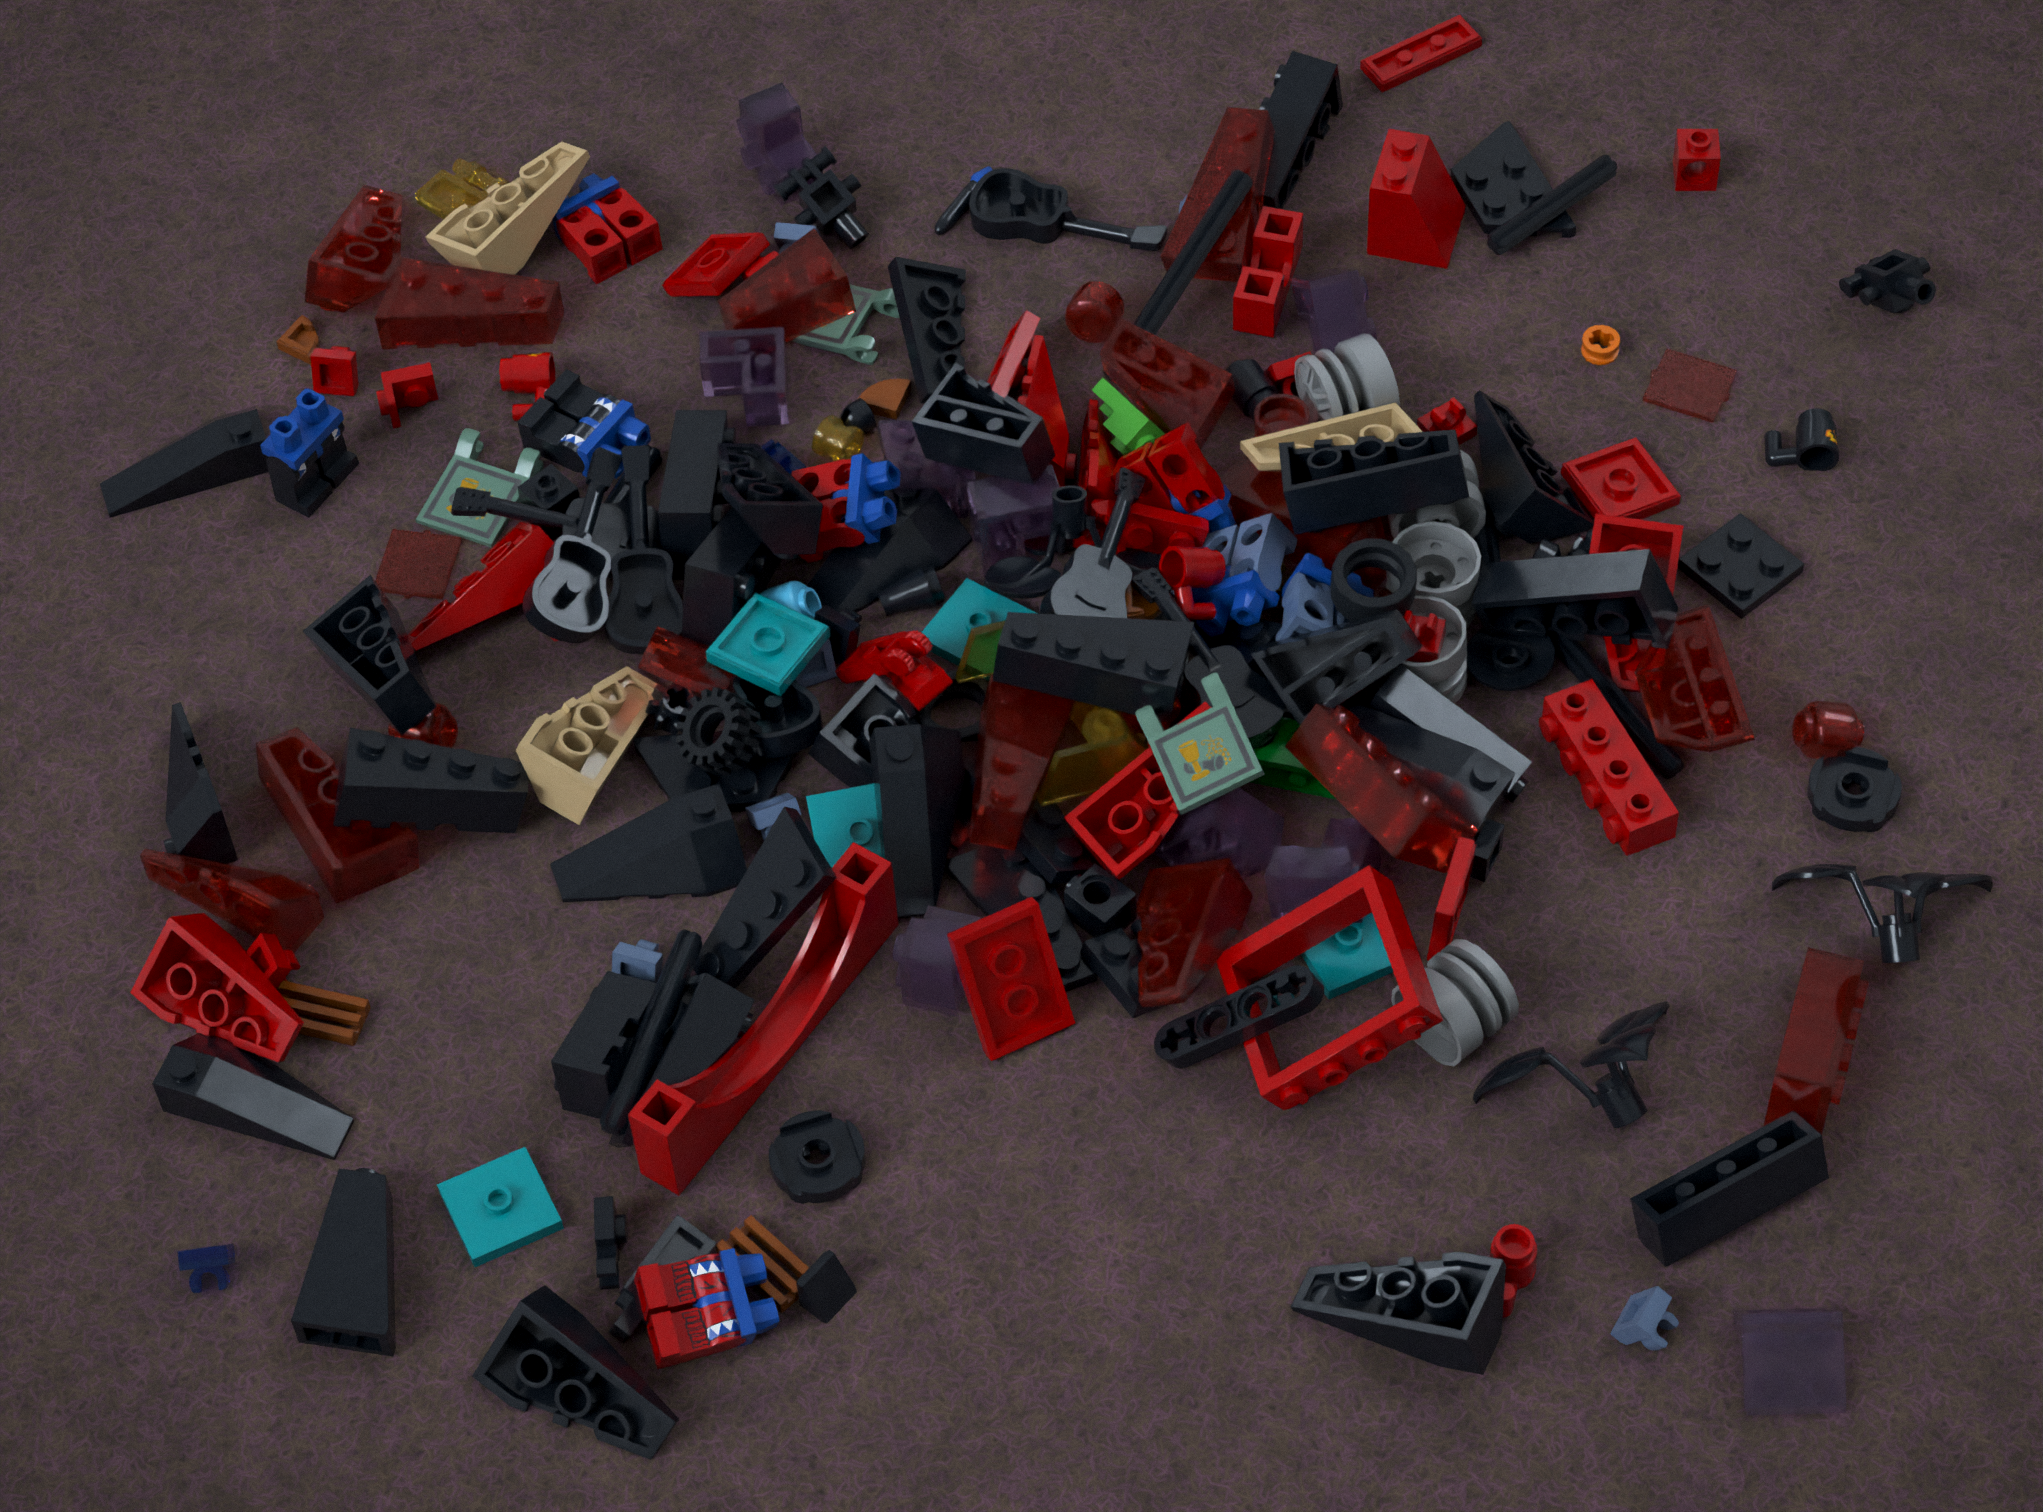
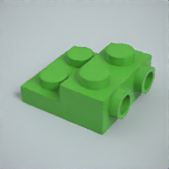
M1102 378L1092 389L1104 401L1099 409L1109 417L1103 425L1115 435L1110 443L1123 455L1149 442L1154 444L1156 438L1166 434L1106 379Z

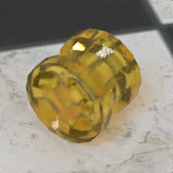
M829 415L820 423L814 434L812 450L821 457L831 456L833 461L851 459L853 455H857L861 451L864 442V432L856 426L847 427L843 424L841 418Z

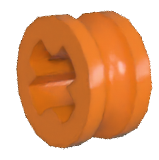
M1594 325L1588 328L1582 337V356L1586 361L1595 365H1607L1614 362L1619 354L1620 336L1610 326ZM1594 342H1600V344H1601L1602 346H1608V347H1607V348H1601V346H1600L1599 344H1594Z

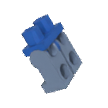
M1273 513L1242 522L1240 527L1236 524L1207 534L1203 547L1221 552L1226 565L1225 576L1218 585L1192 589L1194 603L1212 602L1216 608L1214 619L1196 621L1197 625L1207 635L1213 637L1223 634L1227 621L1234 619L1239 624L1245 626L1259 623L1263 610L1278 605L1280 596L1276 593V590L1279 589L1282 581V561L1285 555L1294 553L1298 539ZM1262 530L1261 535L1259 536L1256 531ZM1227 541L1226 547L1222 544V542Z
M1311 553L1305 554L1282 587L1283 622L1282 627L1276 634L1275 641L1350 621L1336 609L1331 599L1332 571L1324 568L1322 558ZM1351 573L1347 577V584L1354 591L1367 597H1373L1374 590L1362 585L1361 576Z

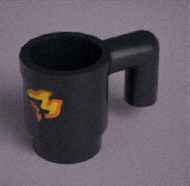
M1813 408L1800 414L1795 432L1796 447L1782 448V435L1779 431L1771 430L1764 435L1765 460L1771 467L1798 464L1803 470L1828 471L1835 467L1839 461L1837 428L1831 413L1827 410Z

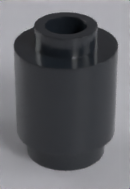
M1237 360L1226 369L1222 386L1246 417H1252L1254 421L1259 422L1270 418L1277 412L1281 405L1279 390L1256 360Z

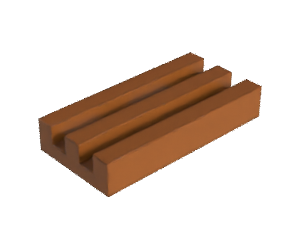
M284 980L278 987L280 994L296 1013L320 1020L351 1025L350 1029L301 1018L304 1024L299 1034L355 1046L371 1009L368 999Z
M750 1215L744 1220V1226L740 1230L736 1227L729 1233L730 1238L726 1242L721 1239L715 1244L716 1253L740 1246L747 1254H762L766 1271L789 1292L784 1296L768 1280L766 1283L754 1285L753 1287L766 1299L773 1297L776 1308L783 1313L799 1299L797 1282L748 1237L750 1235L754 1236L798 1278L809 1267Z

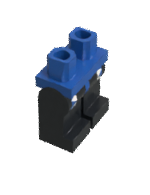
M568 369L544 392L545 399L540 397L517 422L524 448L536 449L540 451L542 457L574 472H582L585 477L588 474L592 454L597 448H604L621 455L622 458L621 449L625 445L640 446L648 444L651 440L649 425L635 418L632 403L623 399L620 401L612 395L601 394L583 385L580 381V376ZM623 461L619 465L614 477L615 479L624 471Z
M308 388L304 389L296 397L297 407L288 416L278 417L269 426L271 434L260 446L262 453L268 456L267 467L275 500L310 518L333 493L331 487L336 489L358 466L359 461L356 454L347 450L342 434L345 430L342 422L344 420L342 411L327 404L323 395Z

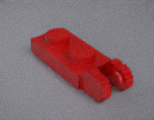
M1097 498L1090 502L1088 515L1096 517V527L1102 539L1115 501ZM1135 503L1132 505L1119 545L1161 555L1169 546L1202 547L1209 532V520ZM1085 529L1083 538L1093 543L1094 541L1089 530Z
M918 630L902 631L864 641L835 672L841 681L846 684L860 680L866 682L874 673L877 676L885 675L890 677L896 674L902 677L908 675L915 668L916 664L912 656L916 658L925 657L932 650L933 645H931L932 642H930L929 638L922 634V632H918Z
M912 656L916 665L908 675L900 677L894 674L888 678L892 681L891 684L898 693L920 711L950 686L953 680L943 668L927 656L921 658Z

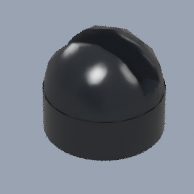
M861 398L848 404L841 412L840 424L851 435L859 436L876 428L875 417L867 403Z

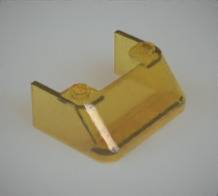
M1005 620L971 628L955 675L958 683L993 675L997 646ZM1056 696L1088 743L1055 752L1037 799L1041 806L1094 793L1114 777L1113 773L1121 771L1148 749V746L1124 712Z

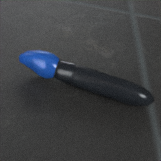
M990 166L974 173L971 176L970 182L939 217L935 225V233L937 235L947 233L969 208L972 190L980 178L992 171Z

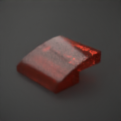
M659 626L655 629L638 668L700 694L705 689L712 691L713 687L727 690L733 676L732 673L707 661L705 652L709 647Z

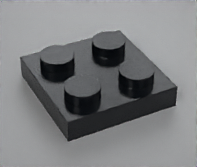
M1741 513L1679 558L1678 569L1740 619L1744 618L1802 574L1804 568L1803 562Z

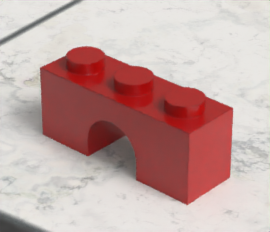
M1263 206L1253 235V252L1250 267L1243 266L1233 295V330L1274 338L1303 247L1304 213Z

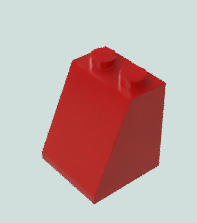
M1388 129L1370 185L1367 254L1448 269L1466 206L1430 136Z

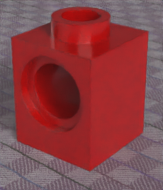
M1677 129L1673 155L1675 191H1716L1721 160L1718 129Z

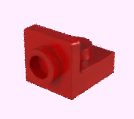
M430 362L381 372L384 390L376 391L381 416L390 414L393 429L401 427L397 408L406 406L420 407L427 402L439 400Z

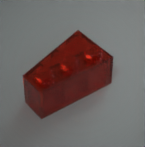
M815 228L718 300L727 335L743 361L856 312L847 274Z
M1122 318L1119 319L1099 353L1104 372L1162 431L1168 433L1189 422L1197 435L1195 442L1200 450L1235 393L1231 373Z

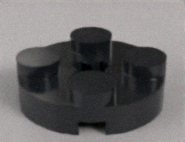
M1861 747L1837 749L1836 755L1829 756L1825 760L1824 756H1822L1811 769L1807 787L1808 799L1812 806L1811 811L1817 819L1825 821L1838 829L1853 832L1878 831L1885 822L1893 817L1898 808L1902 791L1901 779L1898 773L1895 777L1893 771L1888 768L1889 761L1875 751ZM1851 783L1860 785V791L1863 794L1853 795L1846 792L1843 788H1849Z
M815 1110L798 1114L787 1120L779 1128L780 1134L775 1138L774 1143L771 1142L769 1148V1163L774 1181L782 1191L789 1195L791 1200L801 1204L808 1202L825 1203L844 1196L861 1183L862 1173L866 1164L863 1138L853 1123L845 1119V1123L840 1119L832 1118L831 1112ZM819 1149L822 1155L830 1154L825 1159V1162L821 1164L807 1162L811 1158L810 1151Z

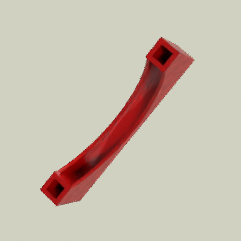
M853 842L832 867L837 878L823 892L819 907L800 951L778 990L753 1025L724 1056L698 1075L672 1085H667L657 1079L629 1112L630 1127L642 1175L680 1196L899 924L892 862Z

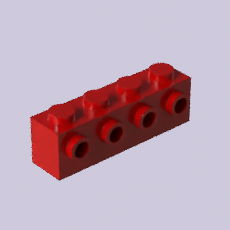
M1593 679L1545 696L1542 717L1539 718L1541 733L1547 742L1554 741L1558 747L1560 760L1565 772L1569 776L1575 775L1579 780L1586 805L1591 810H1598L1603 818V828L1609 841L1612 844L1618 843L1625 855L1629 856L1675 838L1679 817L1678 810Z

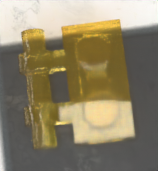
M458 158L452 167L456 175L441 169L418 189L415 195L417 204L445 219L453 210L464 203L468 208H471L487 198L489 195L486 189L498 183L501 187L510 182L502 177L495 178L489 175L486 168L475 161L469 163L462 158ZM478 186L483 190L479 191L478 189H476V187Z

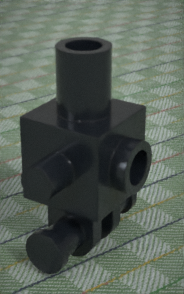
M824 146L821 148V152L812 159L805 157L801 160L803 167L798 171L794 167L787 171L789 176L781 183L773 185L772 188L784 203L789 200V196L800 190L801 192L798 193L799 205L804 211L794 218L796 224L812 225L815 223L824 235L834 229L849 249H853L869 235L853 215L857 208L856 200L851 194L858 190L861 184L852 173L842 181L837 178L831 169L824 174L821 173L831 164L837 163L830 150ZM812 178L814 182L809 185L807 181Z
M1893 249L1881 257L1877 256L1871 259L1868 264H1862L1855 268L1854 275L1839 280L1840 289L1849 298L1859 291V298L1864 305L1868 306L1871 304L1891 313L1905 312L1911 309L1915 302L1921 305L1928 304L1936 293L1935 284L1923 276L1930 271L1928 261L1924 257L1918 258L1901 252L1898 249Z

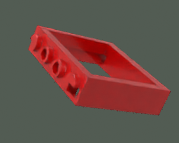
M1370 865L1215 956L1227 995L1251 985L1259 978L1371 912L1373 913L1403 1001L1282 1071L1268 1031L1244 1041L1243 1044L1261 1097L1282 1110L1291 1109L1298 1104L1304 1105L1313 1095L1329 1086L1343 1083L1353 1072L1367 1064L1383 1060L1388 1055V1052L1407 1041L1421 1038V1033L1443 1021L1393 881ZM1258 1000L1253 1004L1250 1011L1252 1019L1262 1015Z

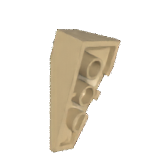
M561 141L522 166L519 171L520 177L501 187L498 183L486 189L489 196L471 208H468L464 203L453 210L425 238L432 247L471 283L497 292L506 286L528 261L589 160L590 155L588 151Z
M1395 402L1240 441V449L1259 471L1281 472L1279 443L1294 442L1296 449L1314 448L1315 440L1333 439L1334 446L1354 445L1357 443L1358 437L1375 436L1384 442H1394L1398 434L1422 432V430Z
M626 666L593 685L591 691L578 699L574 697L564 702L561 709L551 715L545 713L534 721L518 744L516 752L540 803L580 825L649 716L645 710L648 702L654 700L652 693L657 683Z

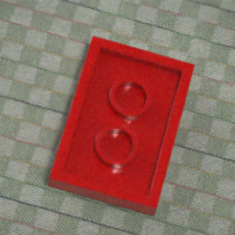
M1032 897L1027 898L947 934L983 1051L991 1061L1075 1024L1040 906Z

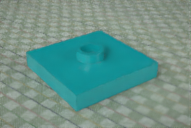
M966 578L924 628L922 634L932 642L931 645L933 646L930 652L971 673L980 675L992 683L997 646L1007 613L1036 612Z
M755 592L706 650L707 662L778 696H782L828 640L830 630L829 626Z
M874 783L806 796L814 840L831 868L853 842L881 857Z
M1372 912L1301 954L1310 971L1322 980L1324 994L1328 1000L1393 973Z
M526 1147L437 1184L439 1194L474 1268L564 1229L562 1220Z

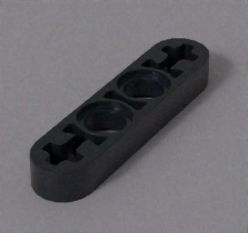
M1296 965L1284 969L1168 1022L1156 1034L1154 1040L1155 1052L1174 1068L1189 1067L1311 1012L1322 1001L1324 984L1319 977L1305 966ZM1300 991V995L1295 997L1294 995ZM1261 998H1267L1268 1005L1265 1012L1261 1016L1252 1019L1250 1011L1253 1004ZM1226 1016L1227 1024L1223 1032L1211 1037L1210 1028L1212 1023L1217 1018Z

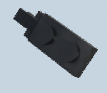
M677 1214L638 1267L658 1263V1266L707 1255L713 1249L716 1242ZM637 1269L619 1292L621 1295L615 1304L624 1311L608 1332L623 1344L640 1322L646 1327L648 1321L644 1320L634 1282Z

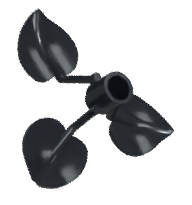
M1070 485L1055 489L1052 492V506L1049 503H1045L1030 519L1021 535V546L1024 550L1031 554L1045 557L1040 562L1034 558L1024 556L1002 559L988 569L984 586L995 593L1011 598L1028 599L1040 597L1047 594L1061 577V573L1058 570L1049 568L1053 562L1054 553L1076 551L1077 548L1073 547V539L1083 536L1085 529L1089 530L1095 546L1099 548L1102 539L1096 527V517L1088 515L1087 491L1082 487ZM1127 550L1116 554L1118 558L1130 567L1132 577L1152 567L1157 568L1159 571L1161 555L1141 550Z
M1843 864L1810 865L1787 871L1779 875L1772 882L1773 891L1794 878L1831 876L1850 881L1871 925L1872 937L1880 938L1882 963L1920 960L1918 933L1922 932L1921 918L1925 898L1929 894L1942 888L1965 884L1983 888L1988 892H1991L1993 887L1991 876L1973 873L1944 875L1930 872H1914L1900 877L1885 875L1863 880V886H1877L1894 890L1895 914L1882 915L1883 924H1880L1856 873V866ZM1903 894L1909 895L1914 899L1916 898L1912 921L1911 913H1904Z
M1667 1001L1645 1009L1628 1013L1611 1023L1597 1037L1599 1044L1608 1043V1045L1591 1051L1579 1062L1582 1068L1607 1064L1610 1073L1595 1082L1598 1088L1597 1092L1591 1090L1553 1054L1546 1052L1544 1047H1538L1513 1055L1491 1069L1478 1084L1473 1100L1477 1104L1484 1092L1515 1081L1540 1065H1551L1588 1098L1593 1108L1599 1105L1602 1106L1613 1128L1626 1126L1642 1117L1648 1111L1634 1086L1635 1082L1629 1073L1626 1061H1647L1649 1044L1656 1032L1653 1023L1662 1014L1666 1015L1670 1005Z

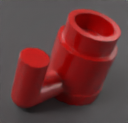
M553 353L514 354L512 358H501L499 375L502 391H514L515 394H535V402L540 397L545 399L544 392L556 379ZM534 403L513 404V420L519 421Z
M1169 546L1160 557L1159 572L1172 590H1174L1176 602L1189 620L1214 619L1216 615L1215 605L1212 602L1194 603L1192 589L1208 588L1211 585H1218L1223 580L1226 571L1223 555L1218 550H1211L1208 547Z
M1510 1224L1502 1227L1493 1238L1490 1248V1257L1503 1259L1506 1264L1503 1318L1510 1316L1513 1312L1517 1290L1529 1285L1536 1274L1537 1244L1531 1231L1519 1224Z

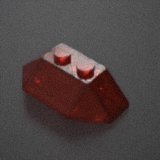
M1709 604L1677 613L1669 648H1654L1651 642L1635 670V677L1656 742L1713 752L1755 740Z

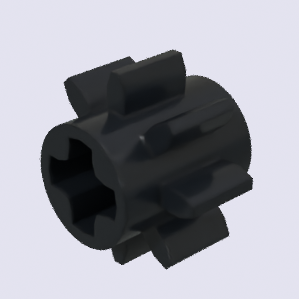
M676 678L666 688L659 684L655 686L652 693L654 700L648 702L645 710L647 714L654 715L656 723L653 729L655 731L661 728L666 732H670L671 735H677L679 731L676 729L677 723L685 722L686 716L682 715L681 712L684 707L692 709L693 705L690 703V700L695 696L696 687L680 684Z

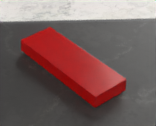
M1457 15L1361 60L1360 69L1383 93L1481 47L1482 37L1461 15Z

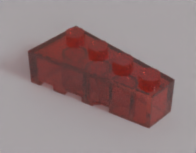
M401 257L377 311L375 322L382 349H397V345H417V348H434L435 344L459 343L460 347H474L476 343L497 342L499 346L553 344L565 313L560 286L557 281Z
M1316 703L1285 747L1394 858L1447 873L1459 836L1472 840L1479 830L1420 780L1408 767L1390 754L1382 741L1358 726L1360 720L1352 712L1340 705L1336 709H1332Z
M1808 947L1779 1056L1763 1126L1794 1110L1822 1135L1829 1104H1840L1846 1077L1837 1075V1072L1847 1073L1854 1045L1845 1043V1039L1855 1041L1861 1018L1860 1012L1852 1010L1853 1007L1863 1009L1869 985L1868 981L1860 980L1864 960Z

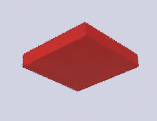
M759 232L712 234L663 282L662 286L666 293L672 297L719 296L770 243L765 235Z
M1636 437L1562 463L1560 474L1594 519L1596 513L1641 520L1676 506L1680 502L1681 495Z
M1460 836L1458 838L1435 911L1427 961L1438 952H1441L1453 940L1468 892L1476 850L1475 840Z

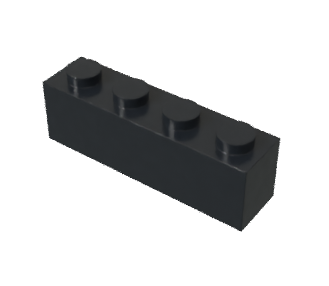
M1793 1110L1630 1198L1639 1240L1667 1267L1829 1179L1822 1135Z

